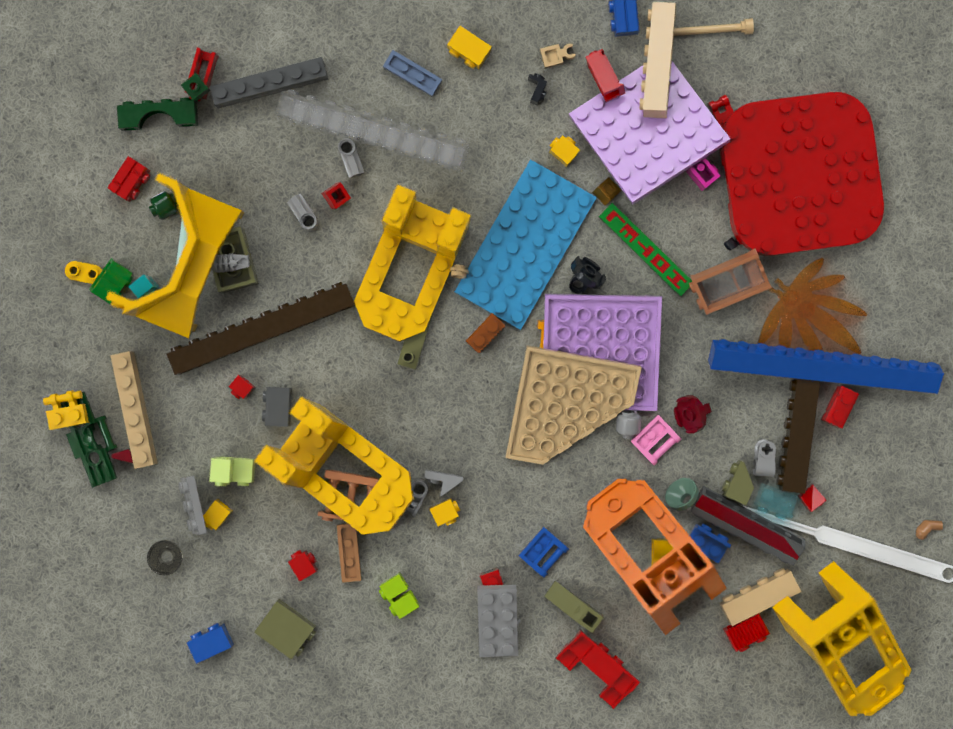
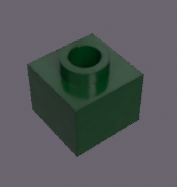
M197 73L181 84L194 102H197L211 91ZM196 83L197 88L192 90L191 86Z

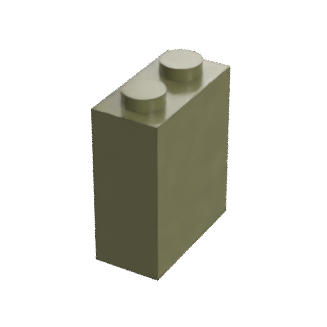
M278 599L254 633L292 660L294 655L298 657L305 647L302 644L305 640L310 641L316 633L313 630L316 625Z

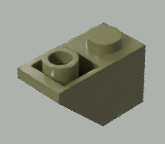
M738 460L737 463L734 462L729 471L734 477L730 478L729 481L725 480L721 490L724 491L722 495L747 505L754 486L745 463Z

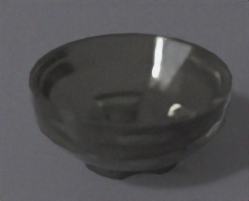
M169 540L156 542L151 546L147 554V562L151 570L163 576L176 572L183 560V553L180 547ZM164 551L172 553L173 557L170 562L162 560L161 555Z

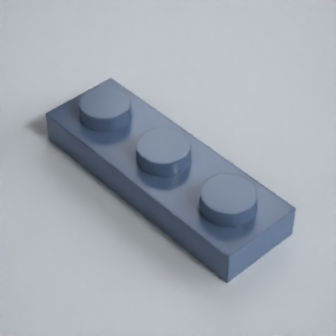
M392 50L383 65V68L432 97L442 82L441 78Z

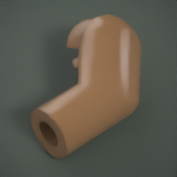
M922 521L916 529V537L924 540L931 530L941 531L943 528L942 521Z

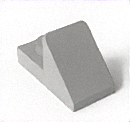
M425 470L424 478L428 479L427 482L439 484V481H443L440 497L463 481V476Z

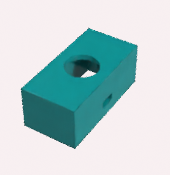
M145 274L128 286L138 299L161 289L151 276Z

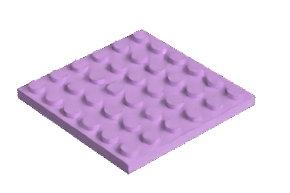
M673 62L671 64L667 118L643 117V110H640V98H644V92H641L642 80H646V74H643V66L619 81V83L624 84L625 94L605 102L600 93L569 113L574 124L632 205L730 142L729 136Z
M545 294L543 348L640 365L642 368L634 405L625 410L657 411L662 296Z

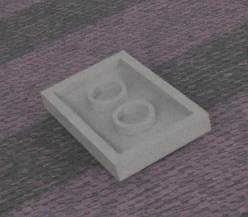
M187 476L180 478L179 490L181 494L184 493L185 497L183 508L185 513L188 512L189 520H187L188 529L197 535L207 533L195 477Z

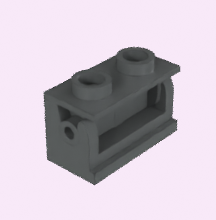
M267 387L266 391H263V402H266V410L262 411V421H265V426H290L292 388Z

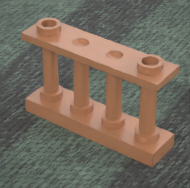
M330 469L325 471L324 477L329 478L328 482L336 489L340 481L348 482L347 497L353 502L356 488L359 487V484L367 485L368 496L380 479ZM326 507L325 511L318 512V516H322V520L333 521V519L343 520L328 507Z

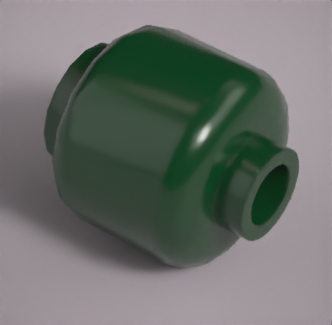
M164 191L150 199L151 206H149V209L154 217L158 216L159 219L165 220L177 213V207L179 206L172 193L168 194V192Z

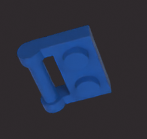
M543 526L518 556L545 578L548 574L547 571L569 548ZM555 544L558 548L540 567L537 563Z

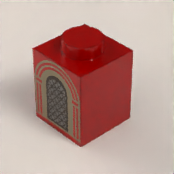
M498 567L480 573L483 586L504 585Z

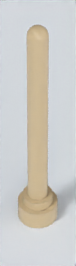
M753 18L744 19V21L736 24L675 28L674 36L741 31L745 35L753 34L754 22Z

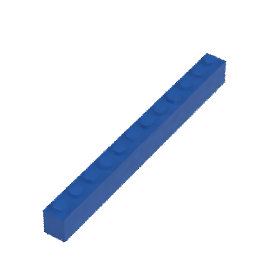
M725 339L712 341L708 358L710 369L935 394H938L944 376L940 365L934 362L922 363L916 360L904 361L897 358L885 359L878 356L867 357L860 354L830 353L822 350H805L800 347L795 349L786 348L781 345L775 347L767 346L763 343L748 344L744 341L729 342Z

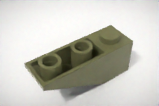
M554 581L544 597L591 633L595 631L604 618L600 612L557 581Z

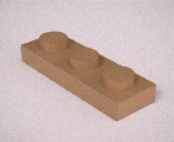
M348 523L337 524L342 583L361 581L357 530Z

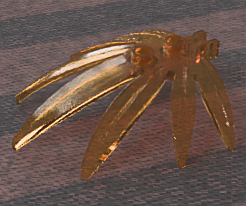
M819 258L807 265L795 277L790 286L784 285L779 278L775 279L774 282L778 284L782 291L779 289L775 290L773 287L768 289V291L776 294L780 300L766 318L759 335L758 344L765 343L771 337L781 318L778 344L790 348L792 340L791 320L794 318L801 338L808 350L823 351L817 335L806 320H809L818 330L839 345L852 352L861 354L860 347L847 329L817 305L848 315L867 316V313L845 300L826 295L812 294V291L831 287L845 278L844 275H828L808 282L819 272L824 263V258Z

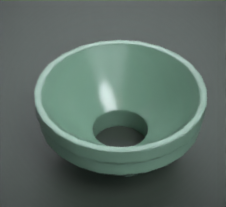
M680 478L674 481L666 491V503L676 511L692 507L699 495L698 486L690 478ZM691 496L687 503H683L685 497Z

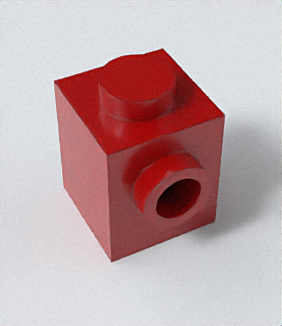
M298 550L290 555L292 559L288 563L299 582L317 572L318 569L314 564L317 561L311 552L308 553L307 550L301 552V550Z

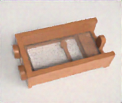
M752 249L748 253L695 275H690L692 282L689 283L692 292H697L699 299L696 301L700 310L704 309L706 315L772 288L756 249Z

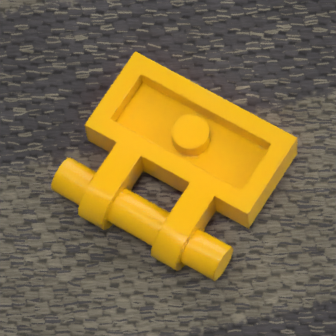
M71 390L67 391L66 394H51L49 397L43 398L44 405L51 404L53 410L46 411L49 430L89 423L86 405H78L77 399L83 398L82 391L75 392ZM60 402H69V407L61 408Z

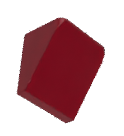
M130 449L111 455L113 459L133 463Z

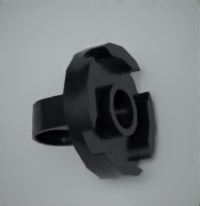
M577 256L571 263V270L574 275L570 280L569 288L575 294L583 293L588 287L599 289L605 283L606 276L605 274L601 275L599 272L601 268L594 261L587 257L580 259V256ZM581 281L583 287L577 288L573 285V282Z

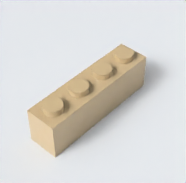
M781 568L774 572V576L770 578L763 577L756 581V585L752 587L747 585L739 590L740 593L734 596L733 594L724 596L722 598L723 601L719 604L729 624L734 626L776 605L786 596L790 598L800 593L801 590L792 572Z

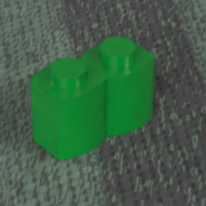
M111 258L91 285L90 291L111 304L112 301L106 299L108 293L112 292L121 296V289L124 286L127 287L133 279L131 276L132 272Z

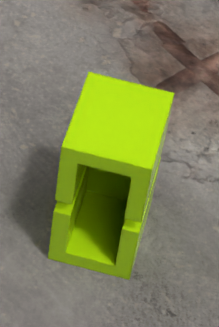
M400 572L380 584L379 593L384 600L387 599L390 602L391 606H389V609L394 617L398 616L401 619L419 608L420 604L411 590L399 598L393 599L409 587Z

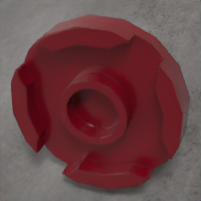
M685 395L677 399L676 402L678 403L677 407H674V415L679 427H684L687 430L685 432L691 434L701 431L706 425V414L712 412L710 403L703 405L693 395Z

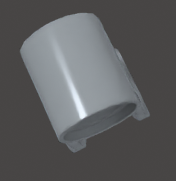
M762 439L755 445L754 476L774 477L776 447L771 441ZM768 446L769 450L762 451V447Z
M417 479L411 485L414 500L406 511L412 513L413 517L417 514L429 489L428 483L423 479ZM416 484H422L425 487V491L417 493L414 487Z

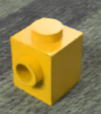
M563 135L560 139L556 137L549 145L551 147L549 153L566 167L577 156L580 149L575 146L576 142L569 136L564 137Z
M451 498L430 507L437 526L444 523L446 526L453 524L457 521L456 518L459 517L458 512L461 511L456 500L452 502Z

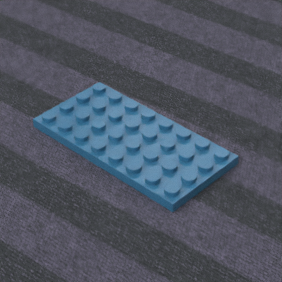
M530 159L467 269L469 274L466 275V279H461L454 292L521 330L597 197Z

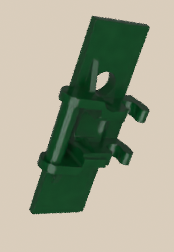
M82 392L83 398L77 399L78 405H86L89 423H86L84 427H79L78 425L69 426L71 432L67 433L66 436L75 459L81 458L93 488L117 478L108 451L118 447L112 440L105 421L107 419L106 416L95 419L85 392ZM68 401L60 402L62 408L69 407ZM96 423L99 425L107 446L106 448H103L101 444L97 445L92 431L95 430L94 424ZM97 453L99 455L98 463L91 461V454Z

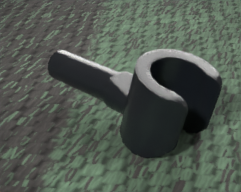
M733 237L723 243L727 250H732L740 245L738 240L735 241Z

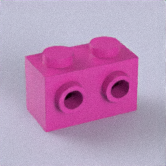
M706 158L686 170V173L701 191L720 177L718 169L713 164H710Z

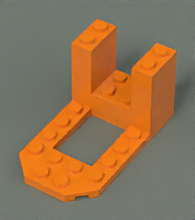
M617 479L588 501L586 520H584L583 528L665 635L681 624L671 609L697 589L702 587L711 600L727 589L713 564L645 480L627 481L626 479ZM641 509H643L674 548L644 572L639 569L612 534L613 530Z

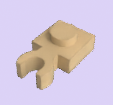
M559 44L541 48L540 53L544 68L563 64V58L568 60L574 59L575 54L570 55L567 53V49L573 48V44H567L563 49H560Z

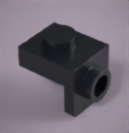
M536 73L534 75L529 74L528 81L537 85L530 100V103L538 105L539 101L543 102L547 94L544 91L547 81L544 80L543 76Z

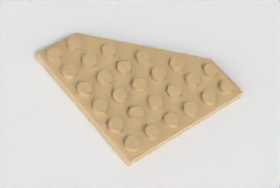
M527 345L506 458L544 465L552 457L562 453L571 447L572 444L581 438L583 439L626 408L628 409L634 405L642 367L640 365Z

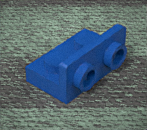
M703 523L701 526L696 524L689 536L706 557L719 563L727 548L731 547V544L728 543L729 538L720 533L718 536L711 533L712 528Z

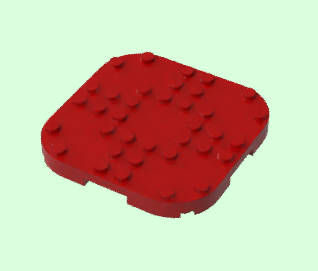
M827 92L751 102L734 111L723 124L722 128L730 138V142L720 148L729 196L730 224L738 242L750 251L756 249L758 255L775 256L849 246L866 240L877 230L884 214V199L874 128L868 110L858 99L842 92Z

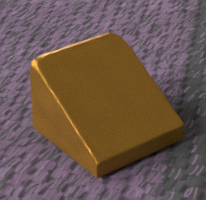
M608 177L593 191V194L606 206L622 190Z

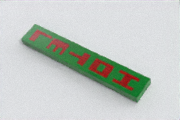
M613 203L603 211L599 218L680 297L690 288L689 283L692 280Z

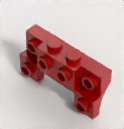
M580 630L555 658L567 667L569 671L581 660L586 667L607 684L599 694V697L614 709L637 687L640 681L622 665L624 663L623 660L617 655L613 657L608 653L609 648L602 642L598 644Z

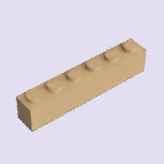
M653 2L652 9H648V21H651V25L646 29V39H649V45H645L644 56H648L647 62L643 63V74H646V80H642L641 92H644V98H640V110H643V117L667 118L676 3Z
M132 351L110 355L134 469L158 464L135 354Z

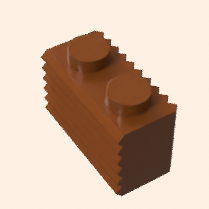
M491 313L466 342L477 353H481V350H484L483 348L489 345L491 339H494L499 334V331L505 328V325Z

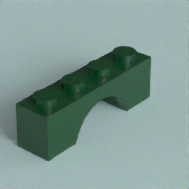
M180 98V101L162 99L158 103H153L152 100H144L142 104L126 101L122 102L123 105H117L118 128L121 131L141 130L144 122L150 116L159 113L171 116L178 127L198 126L197 103L191 98Z

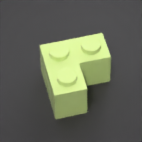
M219 456L211 458L210 482H215V486L230 485V482H237L238 486H249V483L254 482L255 459Z

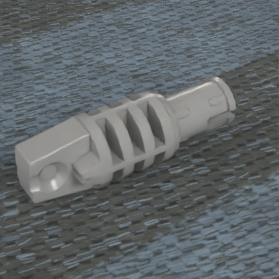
M217 255L211 270L219 273L250 267L249 255Z

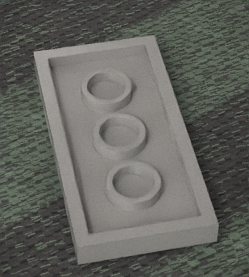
M516 585L477 586L480 657L518 656Z

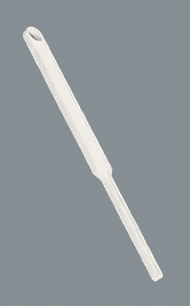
M743 506L773 523L814 535L820 543L944 582H953V577L949 580L943 577L944 569L951 568L953 570L951 565L822 525L818 528H813Z

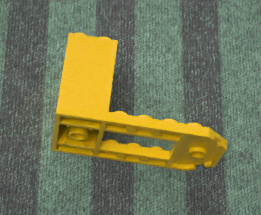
M397 184L382 219L384 232L354 299L355 306L365 328L399 342L425 332L449 276L450 268L454 264L469 228L471 215L453 207L450 214L416 201L415 191ZM401 240L436 254L415 306L380 292Z
M301 397L290 411L293 416L301 421L281 449L266 445L255 459V462L284 485L306 490L362 535L391 531L414 500L410 472L325 407ZM338 444H341L382 475L360 507L317 474Z
M833 561L818 572L831 597L838 602L814 621L788 596L772 608L788 634L820 666L845 711L850 716H857V714L872 716L903 692L905 687L903 682L905 677H909L911 668L874 598ZM870 636L886 666L878 670L856 688L840 658Z

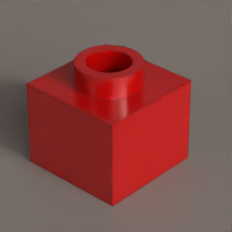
M341 182L335 183L321 193L331 209H337L351 199ZM333 192L337 194V198L335 200L332 197Z
M238 375L229 385V388L232 389L231 394L236 398L246 399L255 386L242 375Z

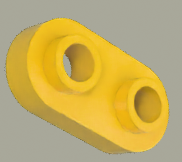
M71 261L65 267V274L71 280L93 284L103 269L97 265ZM76 267L77 272L72 274V268ZM92 271L96 272V276L94 278L90 276V273Z

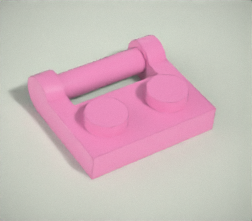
M657 415L630 442L655 466L658 463L657 460L682 439ZM668 433L670 438L651 455L649 450Z

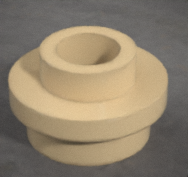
M456 264L450 268L451 277L466 279V275L469 274V270L464 265Z

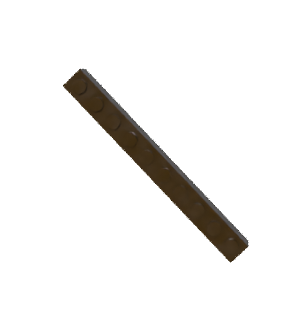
M336 283L328 291L324 289L318 290L310 298L303 296L296 299L295 304H282L278 306L279 310L271 312V310L260 313L261 317L253 319V317L244 319L242 320L243 324L224 327L225 331L221 333L214 331L206 334L207 338L203 340L196 338L189 341V345L185 347L178 345L171 348V352L167 353V357L174 375L191 371L354 307L355 303L348 284Z

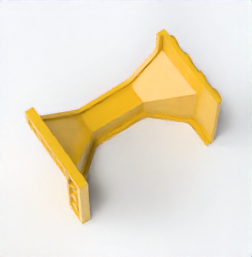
M158 173L156 181L174 191L186 229L187 241L166 287L135 301L112 292L108 293L106 299L112 301V306L124 309L122 312L124 315L135 316L189 338L191 332H195L198 326L194 324L199 298L216 256L239 218L242 219L244 211L191 190L177 180Z

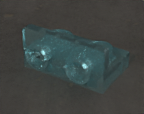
M761 483L753 504L758 506L757 510L768 513V511L776 513L775 517L786 521V518L792 519V513L798 497Z

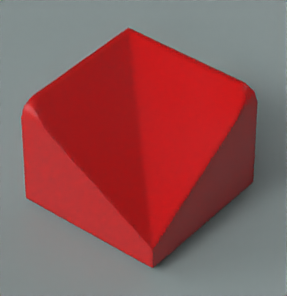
M813 484L806 489L805 494L800 493L798 495L810 512H813L827 501Z

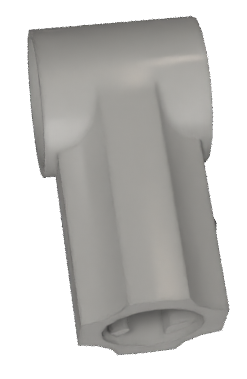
M348 138L341 140L338 150L348 177L352 178L365 173L355 143ZM346 143L352 144L353 147L349 153H344L342 150L343 145Z
M302 194L292 197L287 203L300 222V225L307 232L316 231L319 227V221ZM313 218V225L310 227L305 226L306 220Z

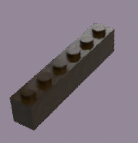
M796 378L790 380L789 390L792 391L791 399L788 398L787 401L789 417H786L784 422V428L787 429L786 437L783 436L782 438L784 454L779 459V467H782L781 475L778 474L776 481L779 490L803 494L806 492L820 381Z

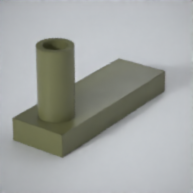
M431 318L425 332L404 340L398 365L416 370Z

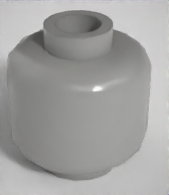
M623 410L617 415L616 431L623 435V438H634V435H638L641 432V416L636 410Z

